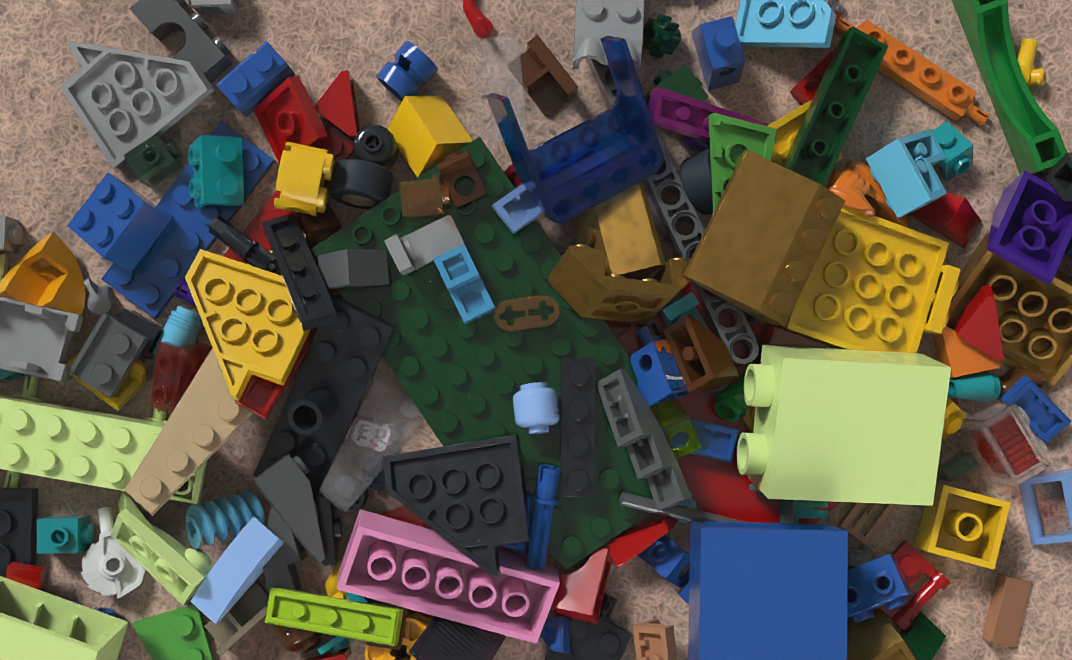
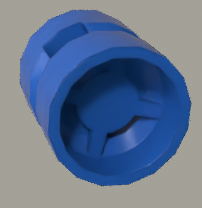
M405 41L394 54L395 62H387L376 74V78L386 89L402 101L405 96H416L420 92L419 84H427L436 74L438 68L418 47L409 41Z

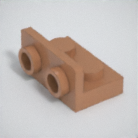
M651 619L633 625L636 660H677L674 625L660 624L658 619Z

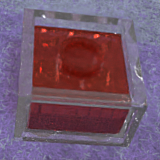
M990 403L963 420L960 431L990 481L1017 486L1052 465L1046 456L1048 454L1046 445L1040 438L1034 436L1028 426L1030 424L1028 415L1016 404Z

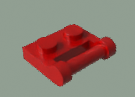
M903 540L891 554L896 555L909 586L911 587L923 573L930 578L899 612L896 609L887 611L885 605L879 607L890 620L905 632L911 626L910 621L940 589L944 591L951 582L936 570L912 545Z

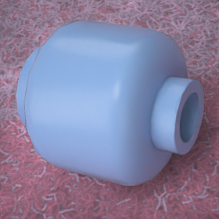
M547 383L524 384L520 386V391L514 394L515 423L521 428H528L529 434L548 433L549 426L554 425L560 420L557 392L552 388H548Z

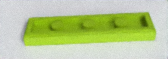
M271 587L265 623L397 646L404 609Z

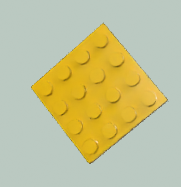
M843 206L796 305L782 329L839 349L917 353L949 242L876 216L865 217L860 212Z

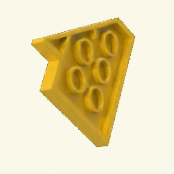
M200 249L185 279L230 394L234 400L239 401L252 375L284 386L311 329L303 331L282 276Z

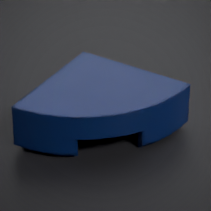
M570 618L546 619L540 637L543 638L551 650L570 653Z

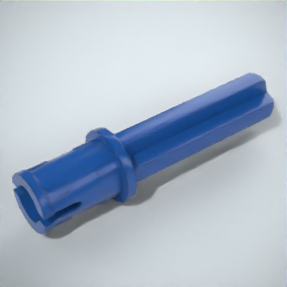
M545 464L539 465L537 488L531 498L535 502L531 528L532 541L529 542L526 562L527 567L538 570L545 567L554 505L559 504L557 488L561 468Z

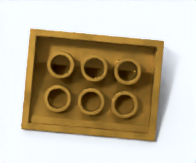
M744 150L683 276L762 322L785 326L845 200L811 179L749 150Z
M987 232L968 259L958 278L959 287L956 294L952 297L948 310L949 321L946 326L955 331L953 322L983 286L991 285L995 297L1004 360L1000 361L1013 369L1044 371L1043 385L1052 389L1072 364V277L1057 269L1054 279L1050 284L1041 281L987 250L990 233Z

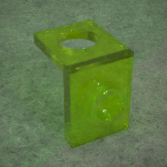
M677 399L650 407L676 459L701 448L689 416ZM676 433H687L689 440L685 446L681 448L671 446V439Z

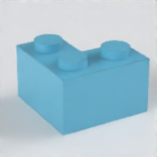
M931 129L899 138L866 158L872 177L879 182L886 196V203L895 212L897 218L910 214L947 194L933 168V165L946 159V156Z

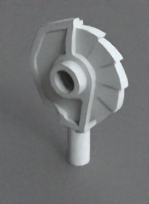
M103 507L98 509L101 530L99 541L90 546L86 557L83 556V572L80 573L88 584L87 588L101 593L100 596L117 595V599L141 585L145 569L110 536L114 527L112 507Z

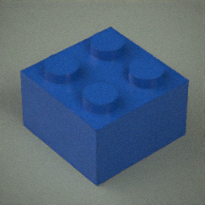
M108 172L67 226L103 258L132 272L172 218L137 190Z

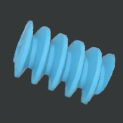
M244 491L240 495L232 494L227 499L220 497L214 502L205 501L202 505H191L186 514V530L191 546L194 549H199L201 547V538H203L206 545H212L214 543V534L220 542H224L227 540V530L230 536L235 539L240 533V527L242 530L253 516L265 524V515L260 501L251 491Z

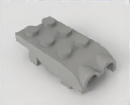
M576 0L572 69H579L580 62L583 59L592 58L604 65H611L620 60L630 61L633 63V72H640L644 0Z
M0 297V369L66 383L70 366L66 365V354L70 340L75 333H80L84 317L74 313Z

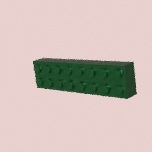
M854 26L843 32L784 161L783 167L824 187L826 186L887 51V45Z

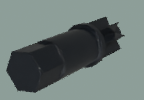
M222 216L215 217L210 223L209 233L239 254L242 260L254 267L272 273L278 270L272 253L261 246L259 242L253 241Z

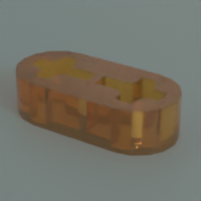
M547 295L506 300L501 302L494 311L496 324L505 331L546 327L552 325L559 316L558 303L554 298ZM544 301L547 307H553L554 313L548 315V320L542 321L540 315L529 316L528 310L538 309L539 302ZM512 306L514 312L525 311V317L514 319V325L509 326L506 320H500V314L505 313V307Z

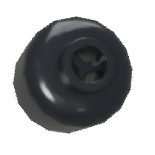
M381 125L363 127L357 132L353 140V151L358 160L376 163L389 170L398 159L399 149L394 135L389 129Z

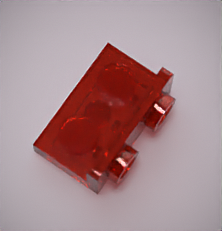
M167 341L160 342L150 399L151 407L172 414L212 350V346L204 343L178 346Z

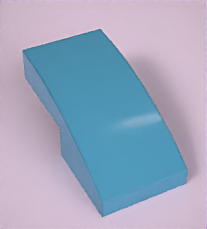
M465 244L433 258L465 324L496 310Z

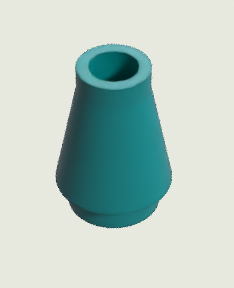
M989 371L950 378L948 397L989 403L1000 395V380L996 374Z

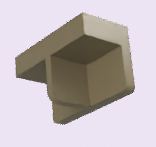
M258 579L218 624H214L210 620L204 626L221 645L215 651L219 656L228 651L266 616L269 600L268 591Z

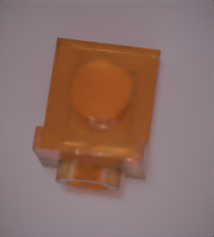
M432 175V179L399 182L404 218L445 214L444 205L450 204L448 183L442 184L439 175Z

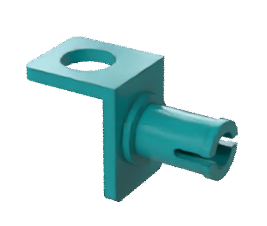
M749 484L750 490L761 492L755 484ZM780 499V523H798V518L825 519L828 511L814 508L828 507L827 501Z

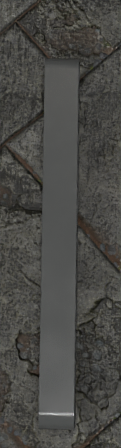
M587 58L586 60L637 171L641 172L645 188L678 258L682 257L690 261L689 254L695 251L705 230L693 205L685 194L681 179L656 126L646 123L648 109L625 60L617 61L611 65H604L596 59ZM615 74L620 76L623 81L619 85H611L605 79L609 75ZM629 103L634 105L637 111L632 115H625L619 110V107ZM640 132L645 133L650 137L651 141L648 144L639 145L633 140V136ZM651 162H659L665 171L660 175H653L648 171L647 165ZM667 191L673 192L677 195L679 201L675 205H667L662 201L661 194ZM679 221H686L692 226L693 231L687 236L680 235L675 229V224ZM691 281L690 284L714 335L726 344L734 365L743 366L755 360L758 355L759 346L743 311L719 296L710 297L705 293L702 286ZM721 311L732 313L735 319L733 327L725 328L719 323L718 315ZM741 341L748 346L749 355L746 359H739L734 355L733 345L735 342Z

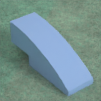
M253 516L212 567L190 602L214 624H218L264 572L262 569L264 565L285 542L263 522Z

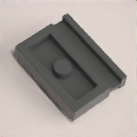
M103 313L68 373L79 377L83 382L105 395L116 397L150 338L125 323L116 320L111 315Z

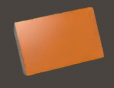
M947 326L943 328L942 334H932L938 361L951 367L950 378L997 369L1003 363L956 335L954 330Z

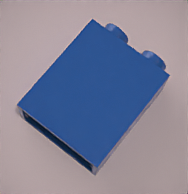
M690 521L688 660H847L848 531L829 524Z

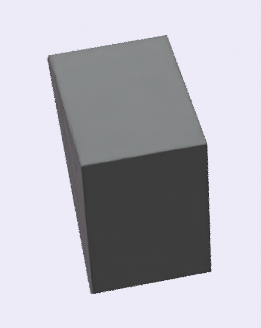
M345 249L318 256L319 273L327 290L390 285L387 250Z

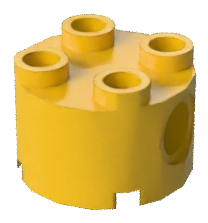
M286 142L285 148L287 150H283L275 188L276 191H281L280 198H274V207L282 210L302 212L312 216H317L318 212L325 213L328 194L327 188H324L325 180L331 181L335 163L333 161L334 155L329 154V150Z

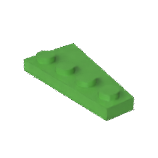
M717 113L708 115L713 212L744 150H749L771 161L777 129Z

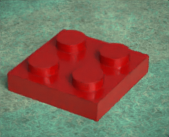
M299 76L288 77L253 109L279 165L283 150H287L285 148L286 142L315 147L328 137Z

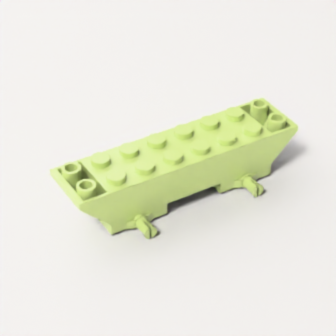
M26 374L22 394L8 395L0 393V469L7 470L3 487L13 489L19 488L21 473L125 491L129 481L166 424L170 402L169 399L155 398L153 416L148 418L119 416L63 406V404L45 401L36 396L40 377ZM207 461L178 489L170 500L199 504ZM136 502V506L140 510V512H148L139 503Z

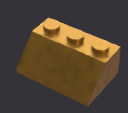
M634 171L590 182L567 198L578 243L589 245L594 249L604 250L605 276L620 274L628 279L641 280L666 265L641 172Z

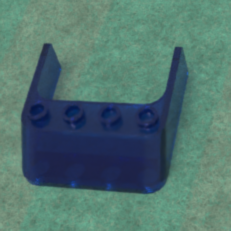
M613 36L601 38L617 89L614 104L606 111L528 150L509 98L496 93L486 96L517 176L546 218L554 223H564L654 175L662 166L663 151L627 42L624 38Z

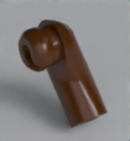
M1010 370L999 379L1001 391L997 399L1001 401L999 398L1011 389L1024 375L1031 379L1037 387H1043L1044 371Z

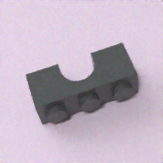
M138 0L129 8L160 42L173 32H185V46L173 58L197 63L210 84L233 64L226 57L231 51L217 36L212 40L204 31L209 27L197 13L194 12L190 16L183 9L188 4L185 0Z

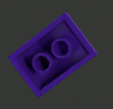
M1027 171L1022 172L1005 188L992 217L987 250L1041 281L1050 284L1054 279L1072 236V201H1063L1052 185Z

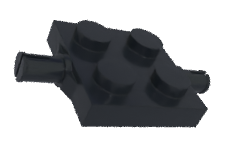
M605 593L597 624L570 618V653H561L549 649L545 660H620L632 636V632L618 626L610 618L618 599L612 597L608 608H606L611 595Z

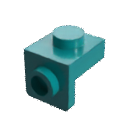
M946 121L932 132L946 156V159L938 164L942 167V178L947 182L955 176L963 175L969 170L973 164L974 145Z

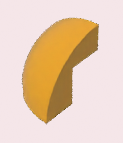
M52 232L32 247L0 281V297L82 316L86 291L80 266L68 246Z

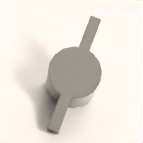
M90 278L86 279L84 284L89 291L88 309L95 314L101 315L106 313L112 316L110 311L114 297L112 288L109 286H98Z

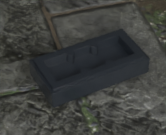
M331 494L320 495L317 498V511L325 556L322 564L324 566L336 565L338 562L337 539L342 538L341 518H335Z

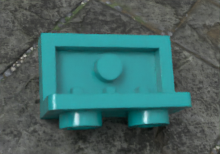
M210 135L199 136L193 141V145L189 146L188 161L190 165H193L194 178H191L189 184V194L191 198H194L195 207L203 208L206 205L242 206L244 204L242 138Z

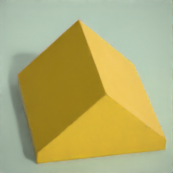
M442 95L405 96L387 128L394 135L398 149L417 178L442 162V159L447 155L457 152L473 141Z

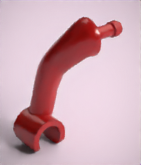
M463 0V11L475 34L481 38L489 37L493 32L492 22L478 9L476 0Z

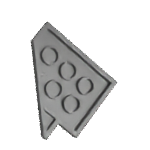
M70 41L67 44L82 68L61 85L60 88L113 169L123 168L215 91L195 62Z

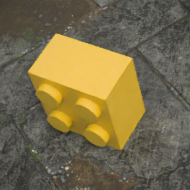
M936 483L933 506L924 505L914 547L933 554L995 570L1011 502Z

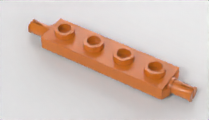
M841 17L835 24L834 29L843 34L853 25ZM866 20L857 27V29L888 46L878 68L879 72L955 122L963 116H967L979 124V126H982L988 119L990 114L973 105L975 94L977 93L975 90L869 20Z

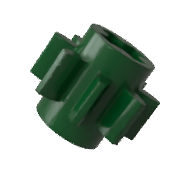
M659 14L657 19L648 18V21L643 25L642 48L648 49L650 56L662 58L664 53L672 55L673 51L678 47L681 40V33L678 29L680 25L671 22L672 17Z

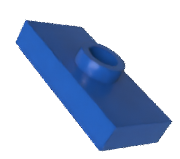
M1025 375L999 398L1045 444L1071 422L1034 382Z
M672 414L666 439L672 449L732 463L739 430Z

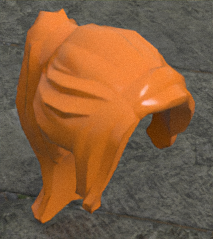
M849 161L844 169H836L831 173L825 188L844 199L845 203L843 206L860 212L865 217L876 216L912 229L906 215L897 218L895 212L888 207L886 196L879 182L872 177L869 166L862 162Z

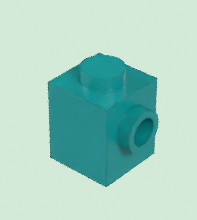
M90 515L48 516L37 519V554L79 553L88 550L95 536L94 525L90 523Z

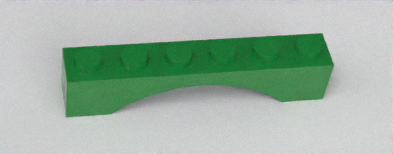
M952 0L1019 173L1027 171L1033 175L1054 167L1067 153L1058 128L1048 119L1036 102L1021 72L1011 37L1008 1Z

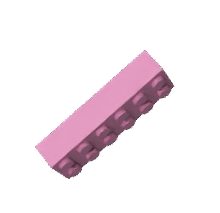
M360 509L339 569L337 590L537 644L560 581L554 564L545 562L544 569H532L526 565V556L498 549L501 577H492L435 530Z

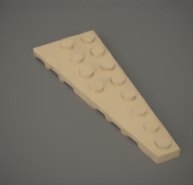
M278 268V270L275 272V274L281 275V273H280V271H279V268ZM213 348L125 488L126 493L152 516L254 414L235 403Z

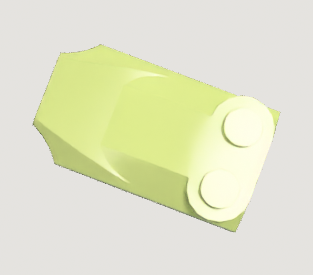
M122 491L118 502L119 514L110 536L172 596L184 605L196 593L210 572V564L212 563L210 557L201 549H186L172 536L151 525L131 500L130 496L125 491Z

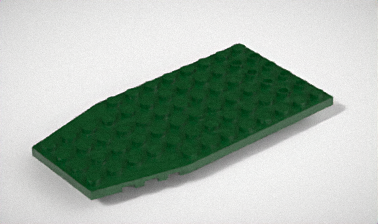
M479 136L458 151H461V153L470 152L473 164L486 190L485 196L461 207H456L436 165L311 250L317 259L319 255L345 249L387 250L390 285L338 289L346 302L396 326L383 354V358L443 446L515 434L519 436L526 494H531L532 498L537 488L539 465L545 464L560 467V420L554 425H550L549 432L531 435L528 433V428L517 426L514 417L513 396L520 391V386L529 383H547L548 388H552L557 392L561 417V358H596V382L619 369L626 370L637 388L638 381L629 355L605 320L581 317L549 284L548 275L561 259V255L538 221L531 222L513 234L492 208L494 203L515 188ZM468 176L459 177L455 182V190L460 195H469L475 188L473 179ZM450 215L496 310L465 324L435 262L433 261L411 273L402 275L384 240L396 234L402 238ZM597 385L595 497H560L559 478L557 488L559 504L554 505L547 552L566 569H569L650 513L619 505L622 492L653 499L647 479H637L627 447H617ZM531 499V513L533 522L535 502Z

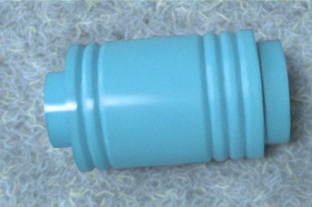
M180 306L177 307L176 311L172 310L152 352L158 356L157 363L175 370L177 364L185 365L186 359L203 326L199 314Z

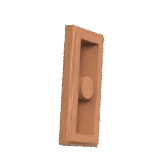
M997 573L982 635L984 640L994 644L1016 647L1031 587L1030 581Z

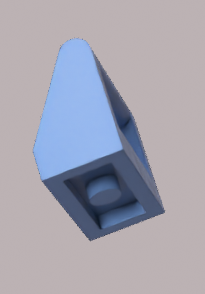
M1072 468L1018 478L1031 544L1072 542ZM1061 481L1071 530L1044 535L1033 484Z

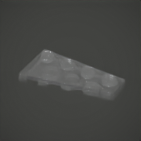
M381 367L319 490L321 494L345 513L348 512L384 469L383 456L396 454L425 420L400 381L385 368Z

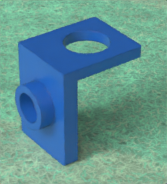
M666 534L638 554L648 565L677 587L682 588L689 580L690 567L682 577H679V573L685 565L690 564V553L685 551Z

